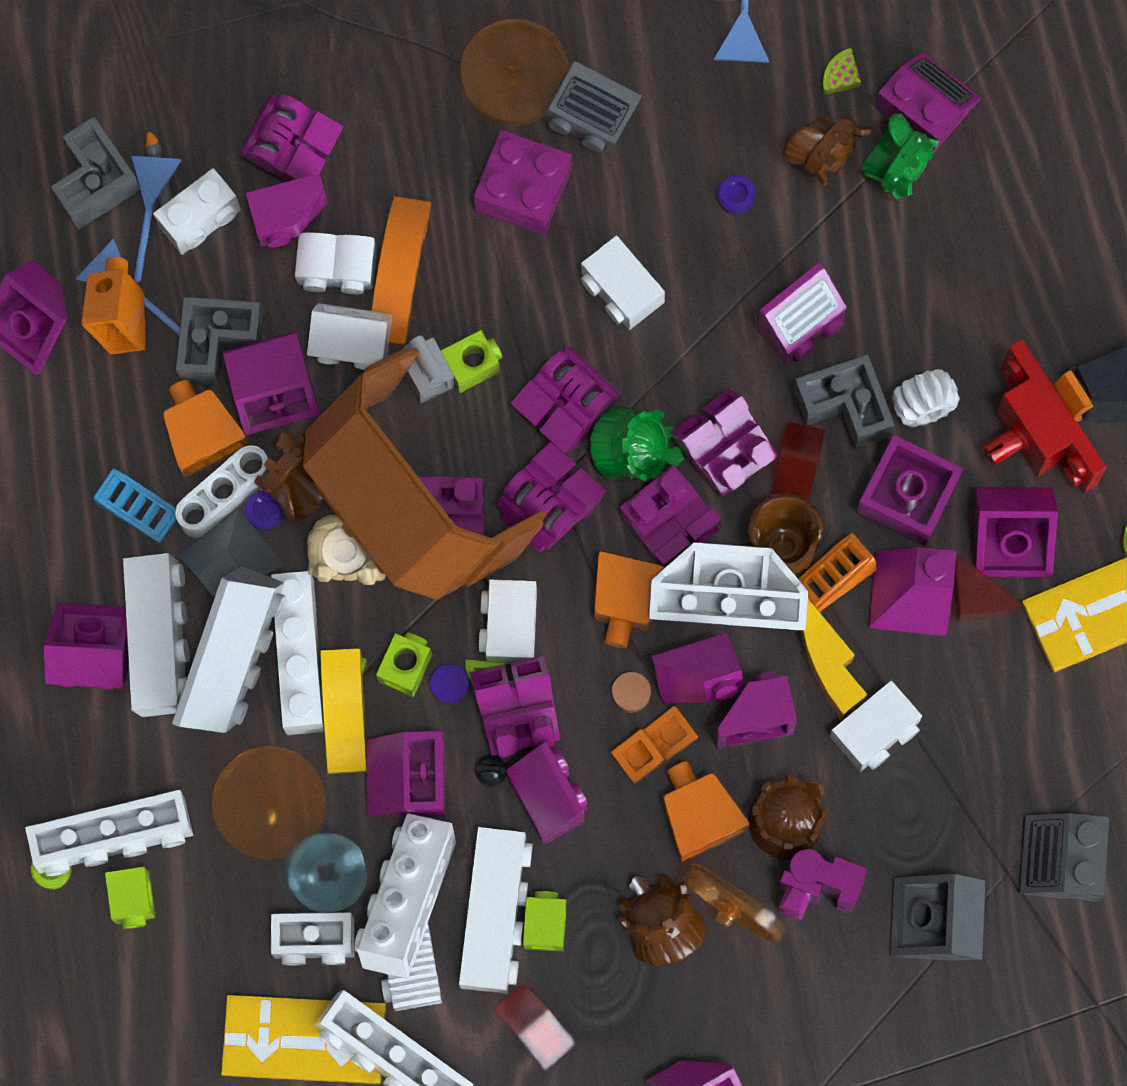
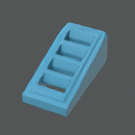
M115 468L112 469L93 499L98 507L160 545L177 521L176 508ZM122 485L124 489L114 503L111 502V498L119 486ZM135 493L138 497L128 512L123 510V507L131 495ZM148 501L151 503V506L140 521L136 517ZM161 509L165 514L153 530L149 525Z

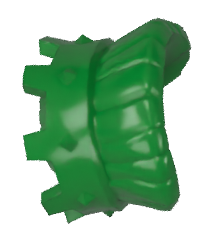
M894 113L889 118L888 128L883 137L862 165V174L881 182L880 186L883 187L884 192H890L898 201L904 196L912 195V183L920 177L927 166L928 160H931L935 152L933 148L937 147L939 141L928 138L926 133H920L917 130L913 131L903 114Z
M623 406L608 409L599 417L593 426L590 436V455L594 465H596V469L602 476L610 480H623L627 477H630V479L639 478L646 482V479H656L663 474L662 469L667 463L677 467L685 460L683 452L679 447H673L672 449L670 447V438L672 437L670 432L675 429V426H666L662 418H664L665 412L661 410L645 412L644 410L640 412Z

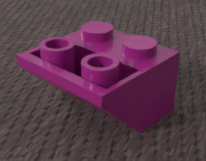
M297 331L223 351L234 401L245 436L319 415L317 397Z
M442 731L400 732L366 740L367 818L406 817L407 813L422 817L446 816L445 739Z
M547 742L538 746L506 770L507 777L543 845L584 824V812L588 810L587 800L579 785L575 783L570 786L566 778L570 776L568 772L569 767L558 748L552 751Z

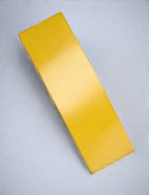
M808 599L805 630H800L805 655L822 694L838 718L842 720L865 702L867 693L846 669L852 663L854 653Z
M360 649L321 651V675L328 774L367 772L365 700Z

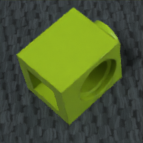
M482 330L441 350L454 375V383L459 393L500 373L498 360L503 358L501 351L493 338L489 340L485 338ZM473 353L484 357L482 364L476 367L466 365L464 359Z
M395 633L376 674L378 683L414 698L433 656L431 648L426 647L428 642L412 633H406L405 637ZM403 654H411L416 657L417 661L412 669L404 671L395 666L398 657Z
M145 867L105 873L110 914L113 922L122 924L123 929H132L146 926L147 919L156 918L150 872Z
M537 891L535 892V898L526 897L524 949L564 951L566 899H558L559 893Z

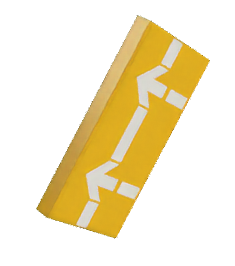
M1127 558L1021 602L1052 673L1127 643Z
M227 995L222 1076L381 1084L382 1076L374 1069L370 1074L365 1072L351 1061L353 1054L344 1047L340 1046L336 1050L318 1037L321 1031L314 1024L329 1005L330 1000ZM361 1002L385 1020V1003Z

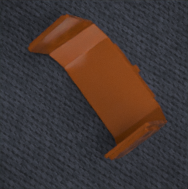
M406 347L369 365L306 429L303 468L313 479V485L343 522L342 528L349 537L353 536L379 571L382 574H386L395 587L438 600L461 586L466 585L469 587L514 562L545 524L543 520L547 514L542 510L493 538L468 531L454 524L366 410L387 399L393 393L420 354L417 348L409 351Z

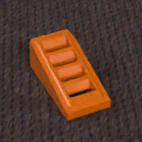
M850 533L799 577L798 580L808 590V599L821 612L877 570L876 561L853 533ZM853 554L859 563L854 565L849 560V555ZM838 563L847 571V574L844 576L834 567ZM827 573L835 582L832 587L823 579V574ZM812 582H815L824 593L820 598L808 586Z

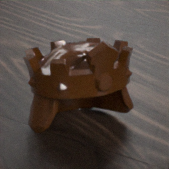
M827 116L820 117L808 126L799 127L797 130H794L783 148L782 158L784 162L804 166L805 171L812 174V177H816L823 186H826L830 182L826 174L831 172L836 175L842 169L841 166L845 164L849 155L855 151L857 146L853 144L854 136L862 138L863 135H871L872 129L855 124V121L850 117H842L837 123Z
M280 433L276 446L283 453L274 460L271 458L267 459L264 463V466L268 469L266 478L258 475L254 483L258 485L257 489L269 495L270 499L274 502H278L288 521L296 523L313 514L326 500L313 485V479L303 468L305 434L298 436L300 443L296 444L293 441L294 437L292 434Z
M784 492L782 494H773L770 498L766 497L759 502L752 510L749 523L747 524L749 541L746 546L772 548L795 575L797 572L803 569L808 570L814 565L813 559L816 549L819 548V541L824 529L823 518L816 507L802 495Z
M787 774L783 780L774 783L767 781L762 786V790L755 797L756 800L751 805L748 816L749 829L753 832L752 838L759 845L760 849L775 858L792 859L799 851L805 849L812 850L820 838L819 831L824 821L828 819V809H824L821 799L825 794L823 783L815 779L805 783L798 780L797 775Z
M633 875L628 887L636 895L630 902L625 898L620 900L618 907L623 912V915L618 920L627 928L625 933H629L633 938L635 957L645 964L663 966L669 965L672 962L677 963L693 954L703 943L706 933V921L701 914L693 909V905L689 900L691 894H687V887L682 880L678 882V885L672 883L669 875H661L659 885L648 887L649 882L645 876Z

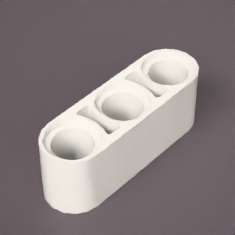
M253 445L239 449L178 503L175 511L176 519L186 535L193 538L202 537L259 490L257 489L258 485L254 483L255 478L258 475L266 478L268 474V469L264 466L268 457L264 450ZM256 459L262 462L261 469L254 474H248L243 471L244 465L250 460ZM227 484L234 488L232 494L226 499L214 497L215 490L221 485ZM198 509L204 512L201 522L193 525L185 522L186 516L190 511Z

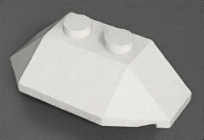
M694 542L652 579L649 619L805 630L808 590L772 548Z

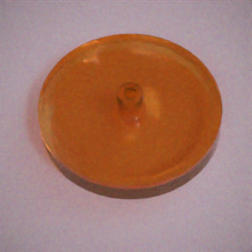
M505 19L486 26L470 40L462 56L460 72L464 93L469 103L478 113L495 123L519 126L542 119L560 80L569 67L565 50L561 42L551 31L533 21Z
M263 746L243 752L230 761L223 769L214 787L212 811L218 830L225 840L238 852L258 860H280L297 854L316 837L322 827L326 814V794L318 773L304 757L286 748Z
M692 864L683 876V880L690 888L720 911L715 920L722 926L729 928L732 922L735 921L748 931L773 944H779L786 934V926L775 915L751 896L714 872L700 865Z

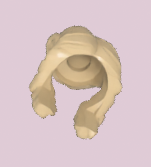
M328 515L315 523L313 530L309 532L307 537L309 575L317 577L320 582H329L330 579L337 581L344 579L345 581L358 580L363 585H373L376 580L382 581L385 579V574L379 571L353 536L349 537L342 528L343 522L337 515Z

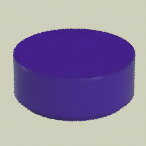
M742 175L728 176L719 185L718 203L729 214H743L750 210L754 204L755 187L748 178Z
M263 491L254 493L246 502V517L250 524L258 530H272L279 526L284 518L278 502H274Z
M446 664L440 666L434 671L430 680V687L434 697L443 704H457L469 692L468 676L457 665Z

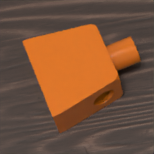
M120 257L108 258L105 261V271L91 273L87 277L82 315V326L110 355L146 350L144 293L128 274V261Z
M189 380L177 382L168 389L175 406L165 410L163 417L177 464L184 478L235 454L245 446H249L244 432L211 389L196 395Z
M600 551L598 557L595 620L609 624L604 641L605 644L617 648H627L631 629L648 632L653 619H649L652 579L665 568L664 566Z
M688 761L679 763L667 770L676 790L663 796V804L681 862L749 829L748 820L713 773L697 780Z

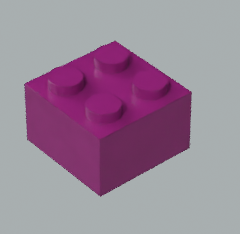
M500 130L474 195L475 212L546 236L572 171L571 154Z
M893 435L859 502L857 513L926 546L959 482L964 468Z

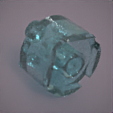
M316 833L301 838L289 849L282 865V884L289 897L302 908L314 912L332 913L351 906L361 896L367 882V869L361 850L353 841L339 834ZM329 864L327 871L332 874L331 879L319 881L320 874L317 872V868Z

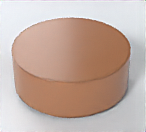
M627 672L620 675L612 687L613 701L619 709L625 712L634 713L644 709L651 697V687L648 680L636 672Z

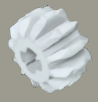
M936 369L932 372L927 370L923 374L915 375L910 380L904 381L901 386L894 390L892 400L895 404L893 407L897 416L901 418L903 424L909 427H917L919 425L926 426L930 422H937L941 417L948 416L949 412L955 410L958 406L960 398L957 393L956 384L953 379L951 380L948 372Z

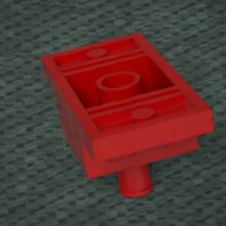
M1019 340L1009 346L1001 367L1003 370L1001 377L1010 391L1003 395L996 415L1006 429V432L988 443L982 444V451L985 457L990 455L991 458L988 461L993 466L1020 451L1036 477L1064 463L1063 472L1069 483L1073 487L1079 486L1083 494L1098 485L1107 467L1024 340Z

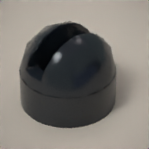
M496 755L482 757L476 765L478 781L490 788L501 785L507 776L506 764ZM482 766L501 767V773L481 772Z

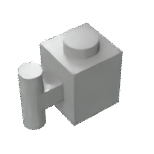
M422 335L417 336L404 347H407L409 351L417 348L420 352L405 374L420 404L454 388V375L433 337L425 341Z

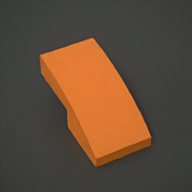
M1071 370L1063 374L1053 385L1077 422L1083 419L1081 416L1083 413L1094 407Z
M675 705L645 729L641 728L611 753L632 782L637 783L701 736L680 708Z

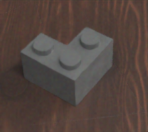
M95 117L62 136L70 154L80 168L51 186L58 203L77 231L140 191L135 175Z
M184 297L176 372L180 381L189 380L191 384L219 386L223 349L230 350L262 341L264 313L260 302Z
M869 355L795 379L793 392L806 426L842 414L855 449L892 436L895 424Z

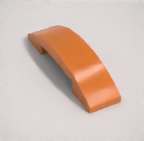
M394 196L391 205L372 304V311L393 314L389 344L406 346L412 315L413 294L423 239L426 237L431 202Z

